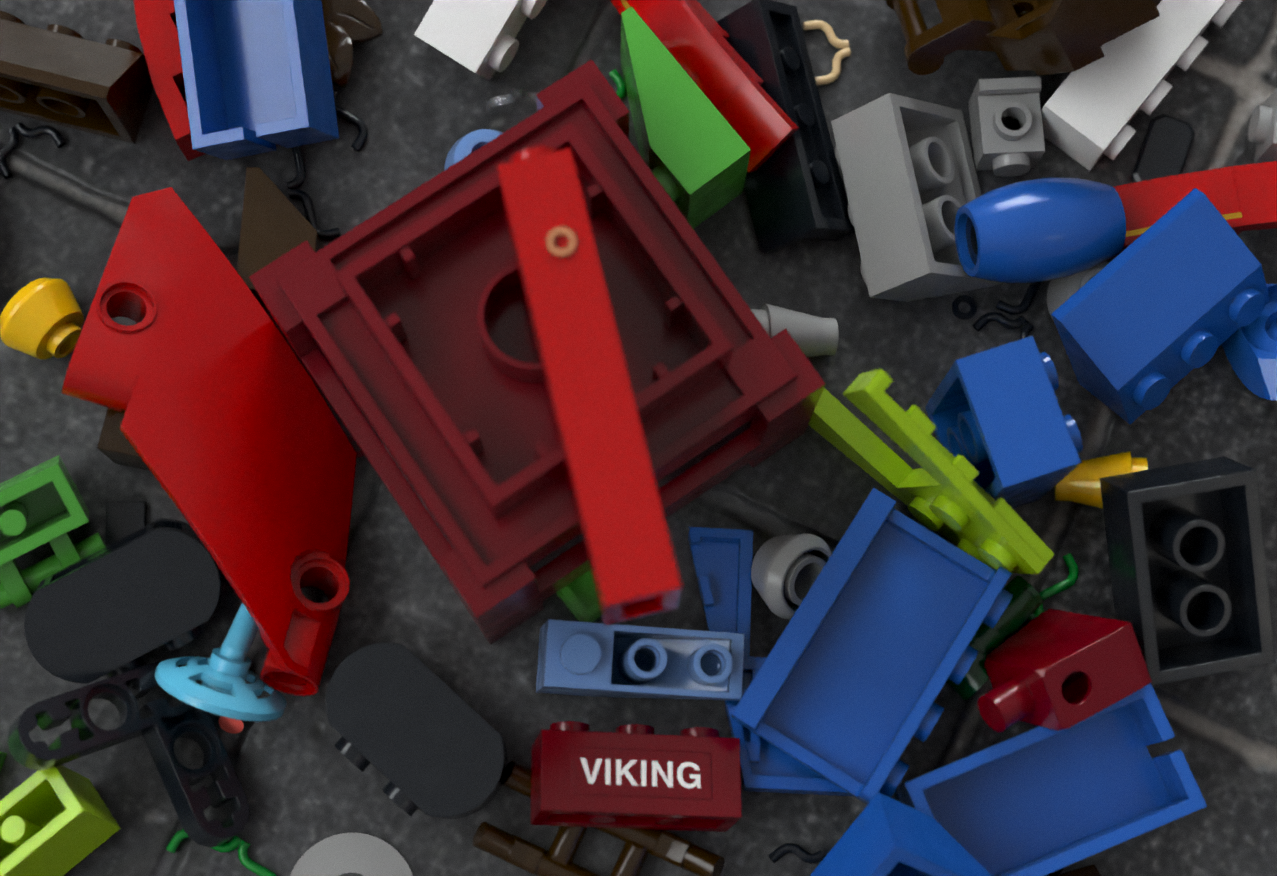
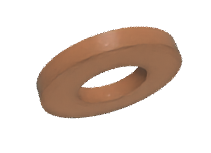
M556 227L548 233L546 246L554 256L566 257L574 252L577 246V238L571 229ZM559 235H564L569 239L568 246L563 249L557 248L554 244V239Z

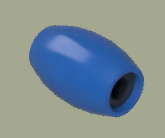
M1074 177L1039 178L1019 181L993 189L961 206L955 217V243L962 268L971 277L1002 283L1043 282L1065 278L1089 270L1118 254L1125 243L1126 218L1121 198L1116 189L1109 184Z

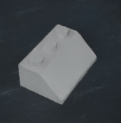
M888 93L831 121L836 142L835 157L842 169L849 201L848 216L855 229L862 260L860 265L861 275L867 285L870 298L909 302L927 297L931 298L992 287L1002 283L967 275L962 268L957 254L954 231L956 213L961 206L981 196L962 110Z

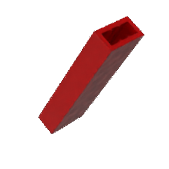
M548 146L530 147L512 155L510 162L497 164L501 197L604 625L606 626L676 609L682 586L571 148L553 151ZM556 227H567L576 235L577 246L574 252L566 257L554 256L547 249V235ZM559 235L554 239V244L557 248L563 249L568 246L569 239L564 235Z

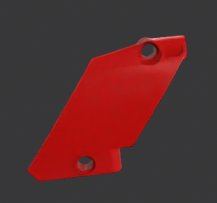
M169 187L133 196L72 354L64 379L62 394L119 412L126 410L120 431L175 503L257 624L261 638L268 647L260 674L261 680L265 685L282 693L295 696L315 695L319 691L342 605L349 592L350 580L345 564L357 454L314 382L276 325L208 232L173 188ZM126 317L137 324L130 326L120 325L113 321L112 318ZM307 586L316 587L327 595L329 602L315 603L303 595L301 588Z

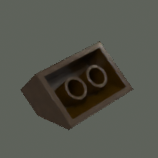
M0 11V111L133 144L136 143L153 90L145 56L138 47L118 39H107L105 44L86 40L78 32L56 24L47 25L46 30L25 25L18 17Z

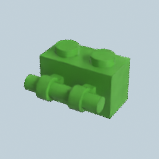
M60 455L0 483V610L11 604L19 608L29 603L42 579L106 547L99 532L78 543H75L69 534V531L89 522V509ZM49 542L55 553L54 555L22 570L15 558Z

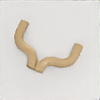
M822 20L803 22L804 31L820 29L826 34L828 42L832 46L841 49L834 55L831 73L815 77L817 86L830 84L841 73V61L851 56L849 41L838 39L833 28L827 22Z

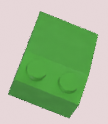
M630 6L621 13L620 63L640 156L692 229H694L743 192L751 149L632 6Z

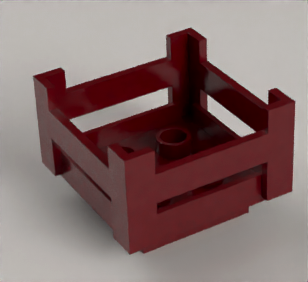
M592 59L537 93L536 113L319 251L315 252L306 240L249 276L283 336L345 425L490 645L543 610L542 602L591 569L584 539L534 573L530 569L531 566L581 534L582 530L504 215L497 164L510 162L512 155L530 147L548 146L553 151L571 148L655 482L657 483L752 419L749 429L658 489L665 519L746 464L750 463L754 468L803 435L825 387V382L786 328L772 338L769 336L629 141L630 112ZM332 368L335 370V372L337 373V375L339 376V378L341 379V381L343 382V384L345 385V387L342 385V383L340 382V380L338 379V377L336 376V374L334 373V371L332 370ZM373 429L376 431V433L378 434V436L380 437V439L382 440V442L384 443V445L386 446V448L383 446V444L381 443V441L379 440V438L377 437V435L375 434V432L373 431ZM412 487L415 489V491L417 492V494L419 495L427 509L424 507V505L422 504V502L420 501Z

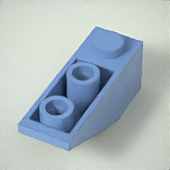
M548 619L540 627L536 693L592 697L740 701L742 698L745 634L620 624L605 626L604 623Z

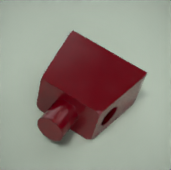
M1049 608L986 656L984 666L993 689L979 697L977 704L984 721L997 732L1005 731L1018 721L1059 731L1076 725L1144 688L1152 680L1131 622Z

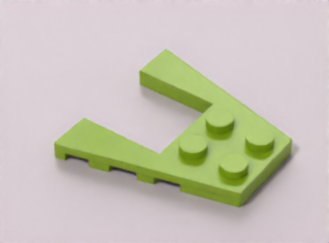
M883 369L859 374L843 395L922 468L912 469L828 390L823 389L808 425L906 504L910 513L923 525L933 531H939L956 547L995 570L1001 566L1011 573L1039 574L1054 556L1051 549L1003 498H998L995 501L974 481L979 472L963 455L954 457L931 435L936 426L917 406L912 405L906 412L885 392L893 380Z

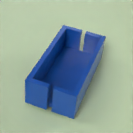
M174 0L193 150L224 160L277 151L276 144L292 148L339 139L321 0Z
M1151 683L1068 729L1058 731L1037 726L903 782L895 790L901 803L933 817L992 876H1045L1207 807L1181 749L1159 754L1152 758L1146 746L1164 742L1175 737Z

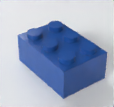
M1033 335L957 359L925 406L929 419L936 426L934 432L937 441L954 457L963 455L979 472L974 481L995 501L998 498H1003L1012 509L1039 501L1081 463L1078 456L1083 450L1080 431L1071 415L1063 416L1054 393L1059 387L1055 366L1046 352L1039 353Z

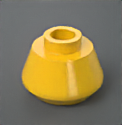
M39 278L20 289L10 299L0 315V337L2 342L12 349L41 360L49 359L53 356L60 359L70 354L75 349L80 336L84 315L69 284L63 279Z

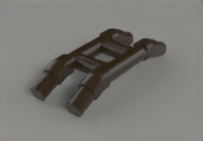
M511 761L505 768L501 784L531 799V769ZM487 822L480 824L473 838L474 847L537 876H601L573 863L588 827L560 826L549 851ZM593 827L625 842L610 876H639L649 853L698 876H720L724 867V857L664 830Z

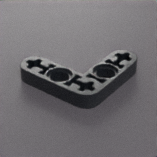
M161 661L36 702L26 708L9 728L7 742L10 753L18 763L33 770L50 769L143 735L181 825L191 840L206 847L221 846L241 832L248 822L250 808L247 797L209 712L193 707L177 698H173L169 703L165 698H160L146 703L139 709L137 699L144 697L156 685L163 689L155 680V672ZM101 698L115 705L120 715V723L117 729H100L92 722L88 713L91 700ZM68 719L70 720L71 730L63 732L49 747L45 741L33 743L29 736V733L37 724L42 731H47L62 726ZM177 738H189L199 744L204 755L203 765L200 769H189L178 762L174 753V744ZM208 775L212 776L214 782L207 788L204 785L196 792L192 791L190 786L196 785ZM210 805L212 808L223 806L227 817L221 822L218 819L208 821L204 816L203 810Z

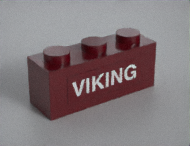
M561 721L551 724L550 730L542 729L532 745L531 825L726 832L742 818L740 738L719 737L717 729L692 727L681 730L680 735L655 734V728L652 726L627 724L616 727L615 733L592 732L587 723Z

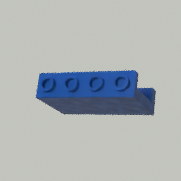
M874 487L731 714L734 721L866 805L870 803L878 792L888 797L892 796L909 768L908 764L899 759L912 736L922 742L926 740L944 710L942 706L934 702L947 679L956 685L960 684L979 653L978 650L969 645L981 623L993 629L1013 597V594L1003 589L1012 574L1001 566L997 570L989 567L894 509L895 500Z

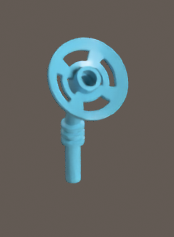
M243 602L221 648L213 649L211 657L185 656L166 659L158 664L155 672V680L170 695L193 707L223 717L245 721H271L280 718L286 707L285 697L279 691L265 685L260 675L249 670L252 661L246 655L259 628ZM201 680L202 684L200 685L194 681ZM263 690L270 694V696L265 698H257L262 694Z

